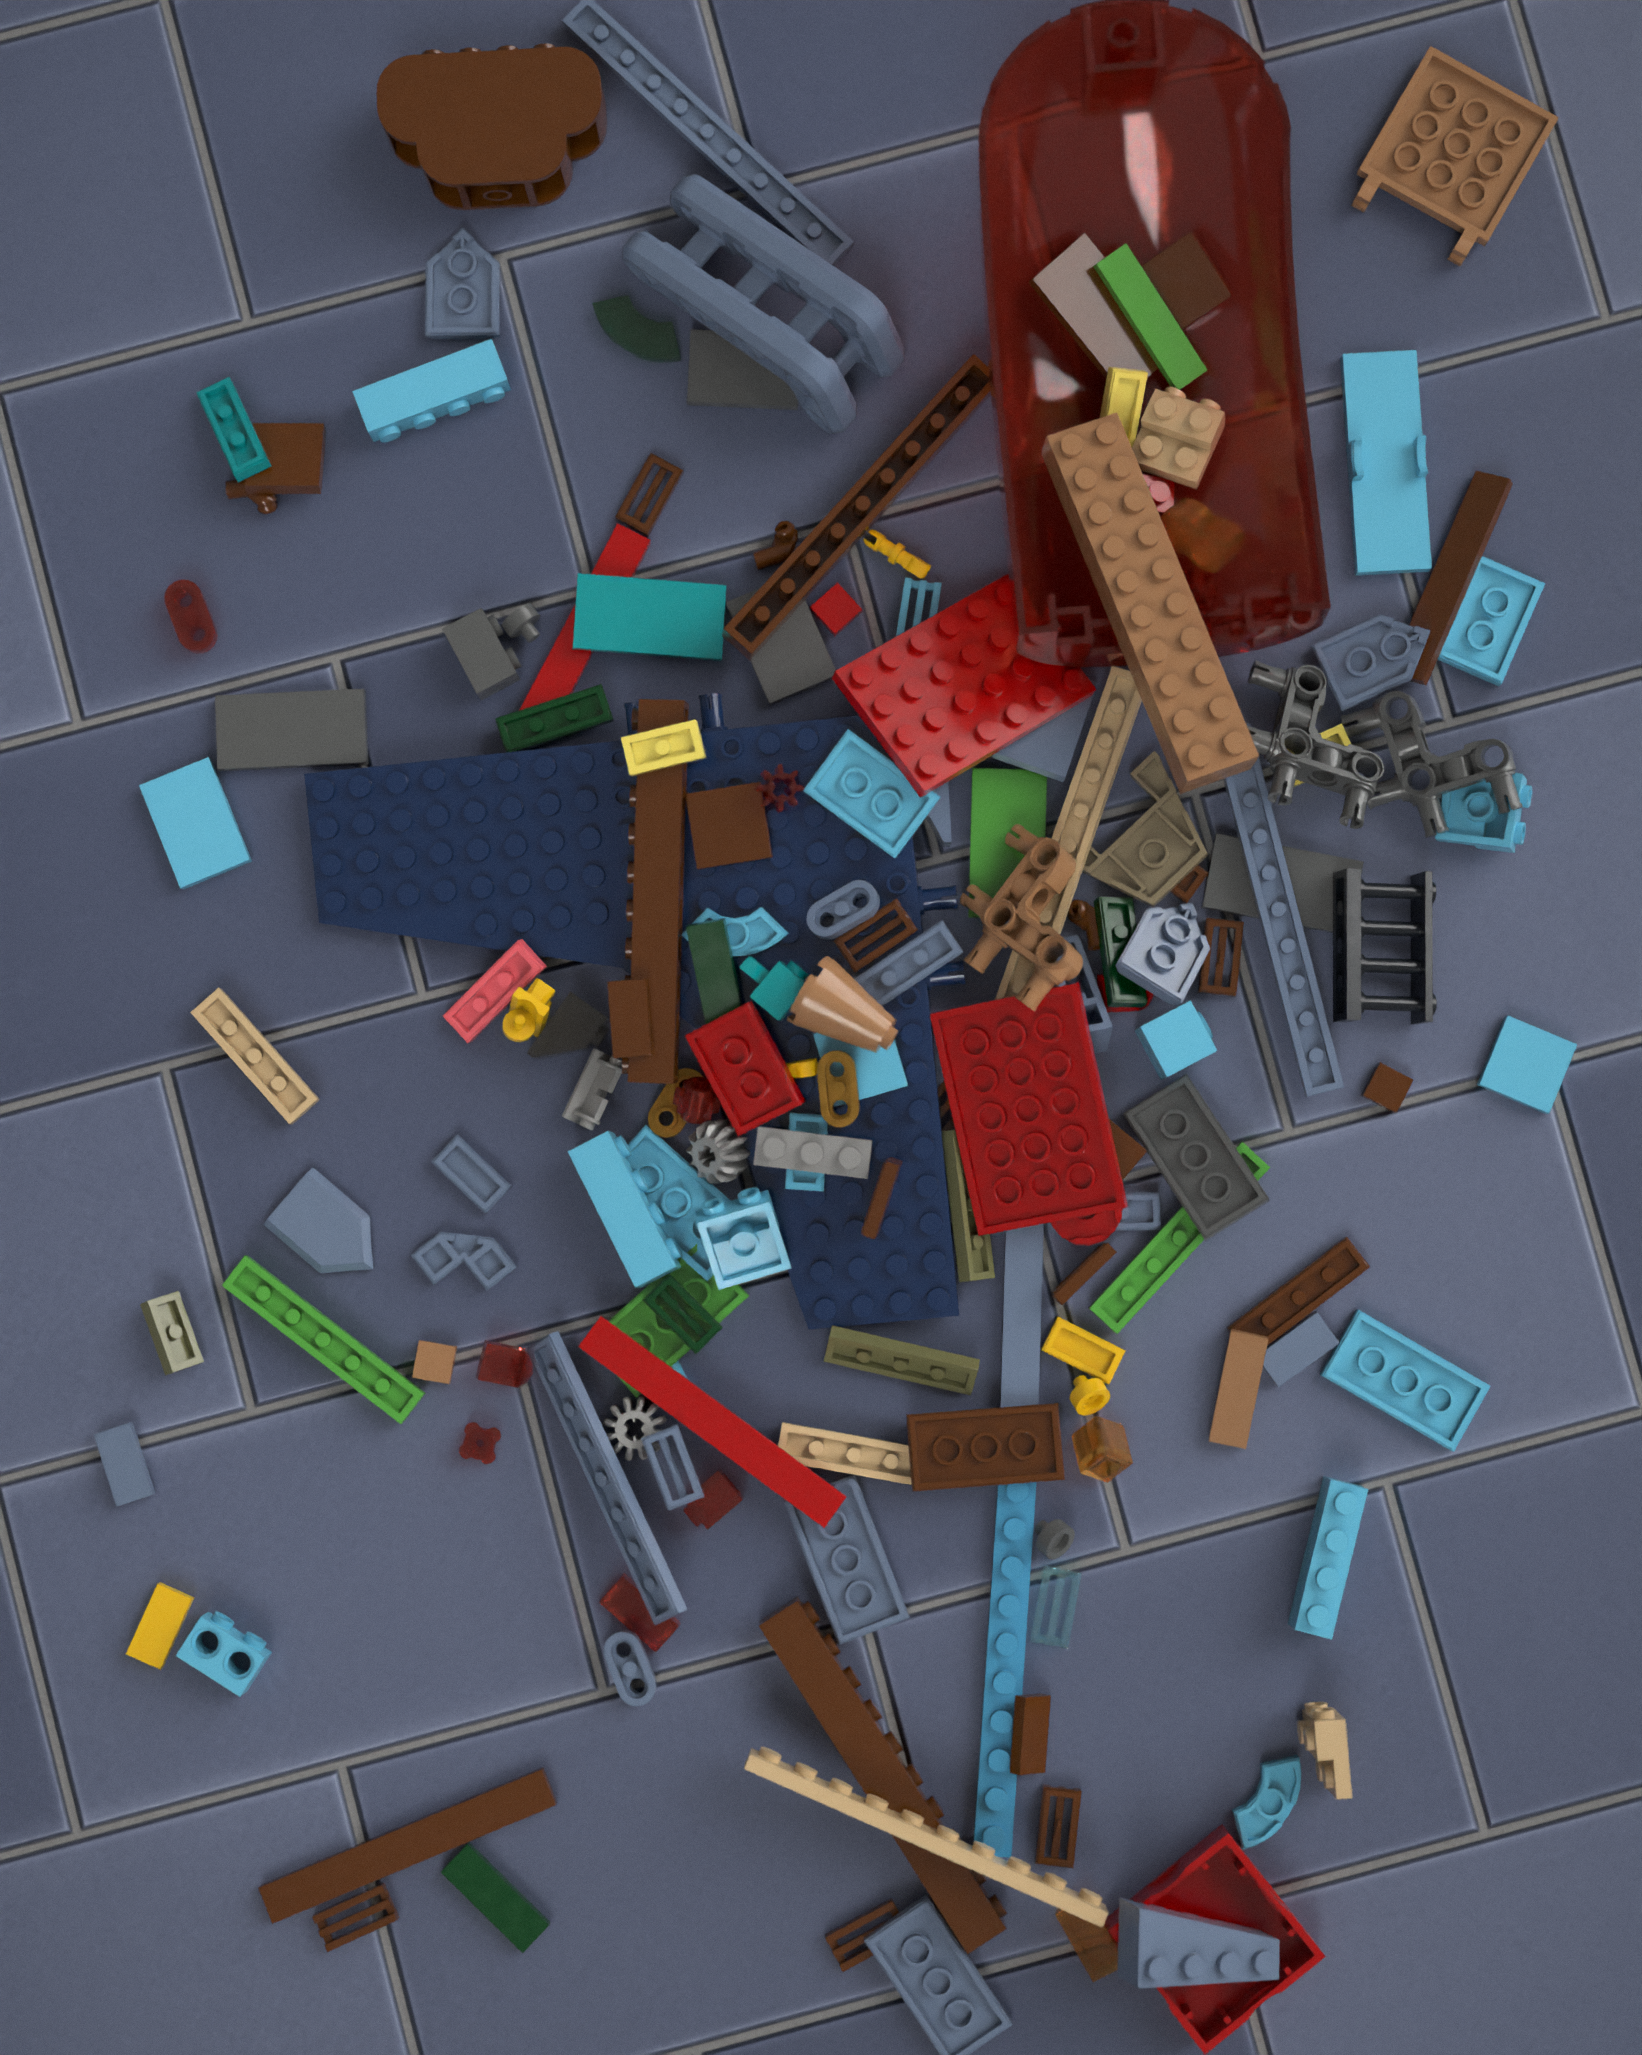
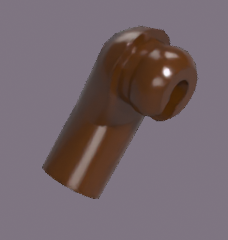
M237 480L226 481L225 488L228 499L249 497L257 504V509L261 514H271L276 511L278 507L275 501L277 499L276 494H247L244 487L245 480L237 482Z
M790 521L778 523L775 527L776 534L771 547L753 552L758 570L782 563L793 553L798 542V531L793 523Z
M1079 899L1072 900L1067 914L1068 919L1086 932L1088 950H1100L1094 907Z

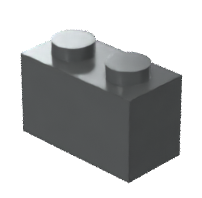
M480 608L442 628L480 700L520 680L516 669L522 666L512 647L504 650L498 637L504 635L494 614L487 617L483 609Z

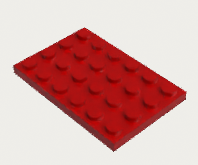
M1009 574L841 667L832 676V680L920 798L1083 702L1097 690Z
M1079 982L1052 987L1037 1006L1035 1012L1016 999V995L930 1014L978 1236L1124 1209L1128 1206Z

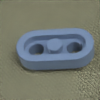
M852 881L814 903L807 913V925L816 937L823 940L835 939L876 914L880 906L879 894L867 881ZM866 897V905L862 908H857L855 906L857 899ZM826 917H834V923L831 926L823 927L822 923Z
M629 1630L616 1631L607 1639L603 1652L618 1694L628 1705H645L653 1698L657 1688L656 1677L638 1635ZM622 1642L627 1643L631 1648L630 1654L621 1655L617 1650L618 1644ZM639 1678L643 1680L645 1688L642 1691L634 1690L631 1686L633 1679Z

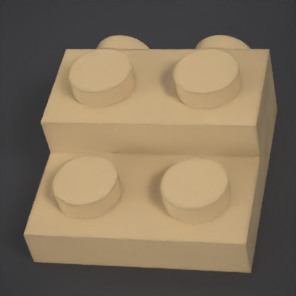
M1167 387L1165 391L1155 389L1142 416L1141 429L1132 446L1141 471L1197 489L1225 427V412L1221 411L1219 404L1210 399H1201L1199 403L1188 400L1181 390L1174 387Z
M1327 1702L1305 1703V1709H1302L1303 1720L1297 1721L1299 1743L1304 1744L1306 1751H1309L1316 1759L1317 1778L1319 1782L1323 1781L1324 1788L1328 1789L1336 1799L1352 1798L1346 1719L1333 1707H1328Z

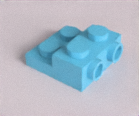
M1515 773L1512 777L1523 808H1529L1532 799V786L1526 785L1527 779L1523 774ZM1483 781L1442 795L1441 808L1449 831L1440 834L1436 830L1437 835H1435V839L1440 842L1473 845L1477 849L1515 853L1516 844L1522 845L1524 842L1526 823L1520 822L1522 808L1511 810L1508 797L1506 799L1510 812L1499 814L1491 784Z
M756 1187L747 1188L738 1193V1199L725 1203L720 1198L710 1199L701 1205V1210L695 1211L696 1224L718 1290L791 1269L790 1259L768 1190L760 1192L759 1188Z

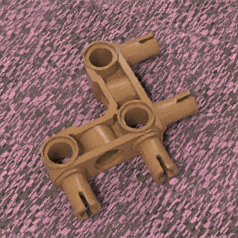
M1016 824L1011 830L1018 834L1017 836L1020 838L1018 839L1008 832L1005 837V843L1023 854L1024 858L994 898L974 884L969 885L965 889L975 897L974 899L965 893H962L960 897L961 905L980 916L983 924V935L963 960L983 975L984 970L1002 947L1006 949L1008 946L1035 965L1033 967L1035 971L1015 998L1035 1012L1037 1006L1054 985L1058 986L1063 981L1075 978L1083 966L1082 955L1050 926L1043 927L1039 922L1041 919L1039 915L1054 895L1061 893L1069 879L1073 876L1076 862L1074 857L1055 839L1048 837L1038 838L1022 825Z

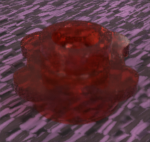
M476 1422L467 1424L464 1428L466 1436L463 1445L459 1448L461 1457L464 1459H481L484 1464L492 1463L496 1458L494 1452L496 1442L501 1439L499 1429L496 1427L486 1429L480 1427ZM477 1440H483L484 1444L482 1447L477 1446Z

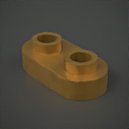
M834 1050L823 1055L817 1066L820 1109L822 1117L828 1124L834 1127H845L855 1121L860 1111L857 1070L854 1059L848 1053ZM840 1062L844 1066L842 1076L836 1077L831 1073L830 1067L832 1063ZM838 1100H843L847 1103L848 1110L843 1115L837 1114L834 1111V1103Z
M691 1068L678 1070V1083L666 1084L648 1114V1124L656 1135L671 1138L678 1135L684 1129L706 1092L705 1080L698 1071ZM684 1080H690L694 1084V1089L689 1094H684L680 1091V1084ZM666 1111L671 1112L674 1116L672 1124L668 1126L662 1125L659 1120L660 1115Z

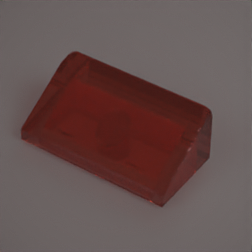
M625 1573L622 1574L599 1601L603 1607L629 1630L638 1635L654 1652L659 1650L681 1624L673 1616L655 1625L635 1582Z

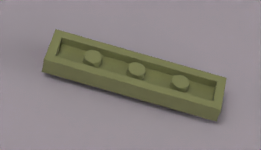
M955 1130L942 1131L947 1190L949 1193L959 1282L995 1278L990 1234L978 1236Z
M832 1325L824 1362L971 1395L980 1359Z

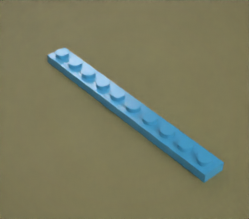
M1037 1482L997 1485L973 1843L974 1841H979L995 1849L994 1855L997 1857L1010 1858L1012 1855L1017 1774L1010 1773L1015 1695H1022Z

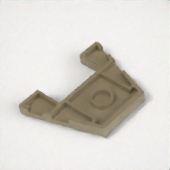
M1155 751L1130 773V777L1156 803L1102 854H1099L1091 846L1082 871L1153 908L1208 856L1159 755Z

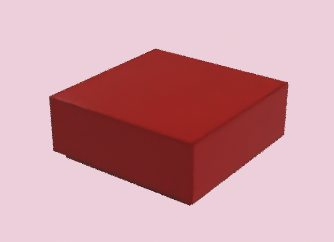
M838 582L810 606V610L834 636L862 613V608Z

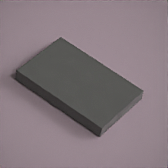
M690 329L687 405L798 410L797 398L782 379L714 331Z
M760 588L725 602L732 619ZM806 600L750 660L770 706L832 680V676L836 671Z

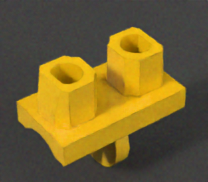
M538 978L535 979L527 991L518 987L512 995L509 1012L505 1015L502 1022L504 1035L514 1042L527 1041L532 1035L539 1038L545 1030L552 1005L550 1000L554 996L555 990Z

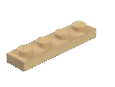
M218 987L190 1012L289 1124H294L320 1100L221 988Z
M782 1422L778 1446L805 1466L911 1485L908 1444Z

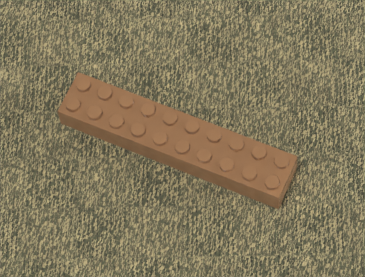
M1116 412L1046 436L1041 453L1179 793L1182 794L1250 770L1258 759L1259 754L1118 413Z

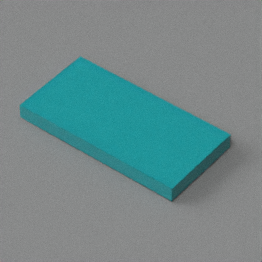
M578 573L573 650L721 661L727 585Z

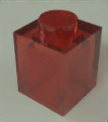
M719 1468L700 1484L704 1497L687 1503V1507L683 1511L697 1527L703 1524L708 1530L738 1505L744 1496Z

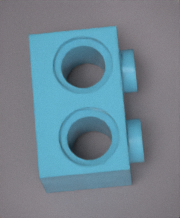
M217 1611L214 1614L207 1612L200 1616L176 1656L241 1697L249 1690L272 1652L265 1648L266 1642L259 1636L251 1632H247L244 1635L233 1628L234 1621L226 1615ZM204 1631H211L217 1636L218 1647L216 1650H210L204 1646L202 1642ZM236 1652H244L249 1656L251 1661L249 1670H241L235 1665L234 1655Z

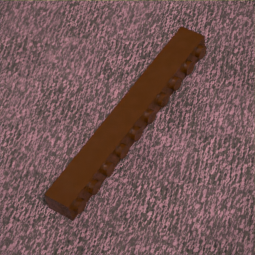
M973 354L724 627L722 636L750 661L992 395L1001 378Z
M639 699V707L632 710V731H638V733L689 721V703L685 700ZM687 763L639 774L636 777V785L630 786V807H635L636 812L635 823L629 824L628 841L630 846L635 847L634 861H629L627 867L628 884H633V899H627L626 905L627 922H632V937H626L625 958L626 960H631V975H625L624 980L647 979L653 1055L622 1058V1073L628 1074V1082L678 1083Z
M797 1596L760 1620L759 1627L866 1796L867 1794H872L884 1799L889 1803L887 1808L900 1814L903 1809L914 1812L924 1818L923 1824L936 1830L939 1825L944 1826L940 1818L945 1816L940 1805L933 1795L927 1799L919 1787L924 1783L919 1772L912 1763L906 1766L898 1753L903 1751V1748L892 1731L885 1734L878 1723L882 1715L871 1698L864 1701L857 1690L862 1685L850 1665L843 1668L836 1657L841 1653L836 1642L829 1633L823 1636L815 1623L820 1621V1618L811 1603L806 1601L802 1604ZM892 1835L967 1954L1006 1930L1003 1917L1008 1913L996 1894L989 1897L982 1884L987 1880L983 1874Z

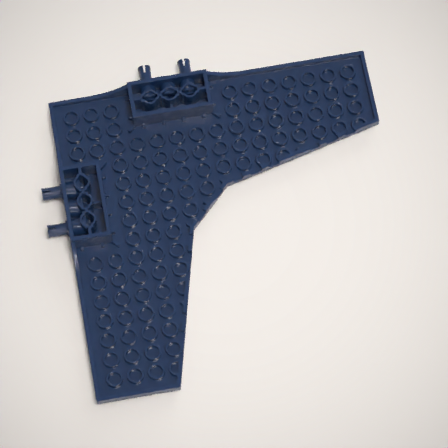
M722 693L711 694L712 709L710 696L708 694L699 695L698 700H700L702 719L700 734L706 758L687 763L686 794L761 782L773 858L698 870L686 802L682 933L686 930V926L692 924L707 908H710L720 916L738 918L750 915L758 908L763 907L789 934L779 943L765 951L747 956H733L742 1005L751 1000L753 1001L785 1063L810 1058H817L819 1063L820 1056L813 1035L816 1032L795 1026L787 1021V1018L794 1014L792 1012H789L782 1021H778L749 997L758 987L759 983L739 968L748 956H752L767 970L771 971L778 961L788 965L792 960L809 975L819 976L823 968L818 966V963L825 956H828L835 960L853 978H856L923 933L922 915H925V911L958 909V899H941L947 896H957L956 885L922 889L918 882L913 836L895 859L803 791L848 729L893 762L859 715L728 729V727H724ZM639 701L636 704H633V702L624 703L628 736L638 734V731H632V710L636 708V705L637 708L639 707ZM621 740L304 774L319 923L507 951L517 940L523 939L538 956L623 968L631 975V960H626L625 958L626 937H632V922H627L626 905L627 899H633V884H628L627 867L629 861H634L635 846L629 845L628 830L629 824L635 823L636 808L630 807L629 794L630 786L636 785L637 775H629ZM864 880L869 882L879 894L880 906L878 910L897 898L918 931L854 973L834 943L835 939L823 940L816 937L809 929L806 918L808 910L817 901L852 881ZM861 897L857 899L855 906L857 908L864 907L867 903V898ZM893 910L844 944L850 949L899 916L896 910ZM826 917L822 923L823 927L831 926L834 923V917ZM902 922L853 957L856 961H859L907 928L906 925ZM682 936L680 1016L697 1029L706 1023L689 941ZM963 960L948 962L882 1006L896 1020L893 1027L898 1030L895 1042L908 1086L859 1100V1114L855 1121L848 1126L834 1127L828 1124V1135L873 1140L868 1179L825 1174L824 1191L785 1189L786 1169L753 1165L758 1127L740 1135V1137H748L744 1142V1147L751 1152L747 1158L760 1192L769 1191L791 1263V1269H788V1273L808 1329L831 1328L832 1325L842 1327L960 1315L933 1032L930 1018L931 1004L929 991L932 990V986L965 985V974L949 975V972L964 971ZM817 1074L811 1077L794 1078L806 1102L760 1126L789 1130L790 1113L821 1114ZM847 1104L834 1107V1111L840 1115L845 1114L848 1110ZM893 1157L903 1162L880 1232L875 1239L863 1236L861 1230L883 1163L887 1158Z

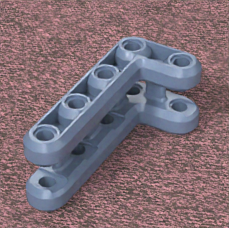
M695 174L683 176L670 192V205L679 217L683 216L699 230L681 251L668 242H661L649 234L647 230L635 232L622 248L624 264L642 282L782 379L793 391L805 414L817 426L830 434L844 432L857 417L856 401L844 379L847 372L856 362H861L870 371L878 375L879 378L889 377L904 362V346L885 305L867 288L706 179ZM719 247L732 256L737 255L752 265L734 288L720 278H713L701 269ZM773 284L786 293L791 292L806 302L804 307L788 325L775 316L770 317L755 307V304ZM827 322H830L839 331L845 342L833 358H826L820 351L809 344Z

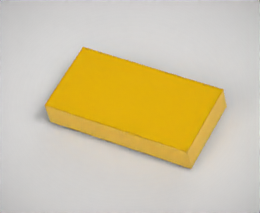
M1058 1316L1040 1349L1095 1378L1101 1379L1107 1384H1110L1125 1353V1350Z
M159 1582L126 1655L162 1669L195 1597Z

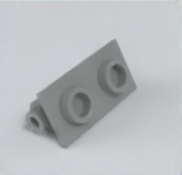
M593 1048L562 1117L592 1131L595 1124L600 1125L601 1122L599 1120L608 1103L605 1097L608 1092L613 1093L621 1074H623L622 1061Z

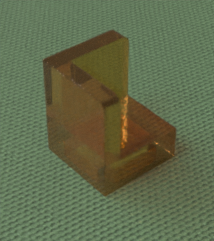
M1095 1416L1072 1435L1081 1474L1108 1483L1133 1464L1125 1429L1121 1424Z

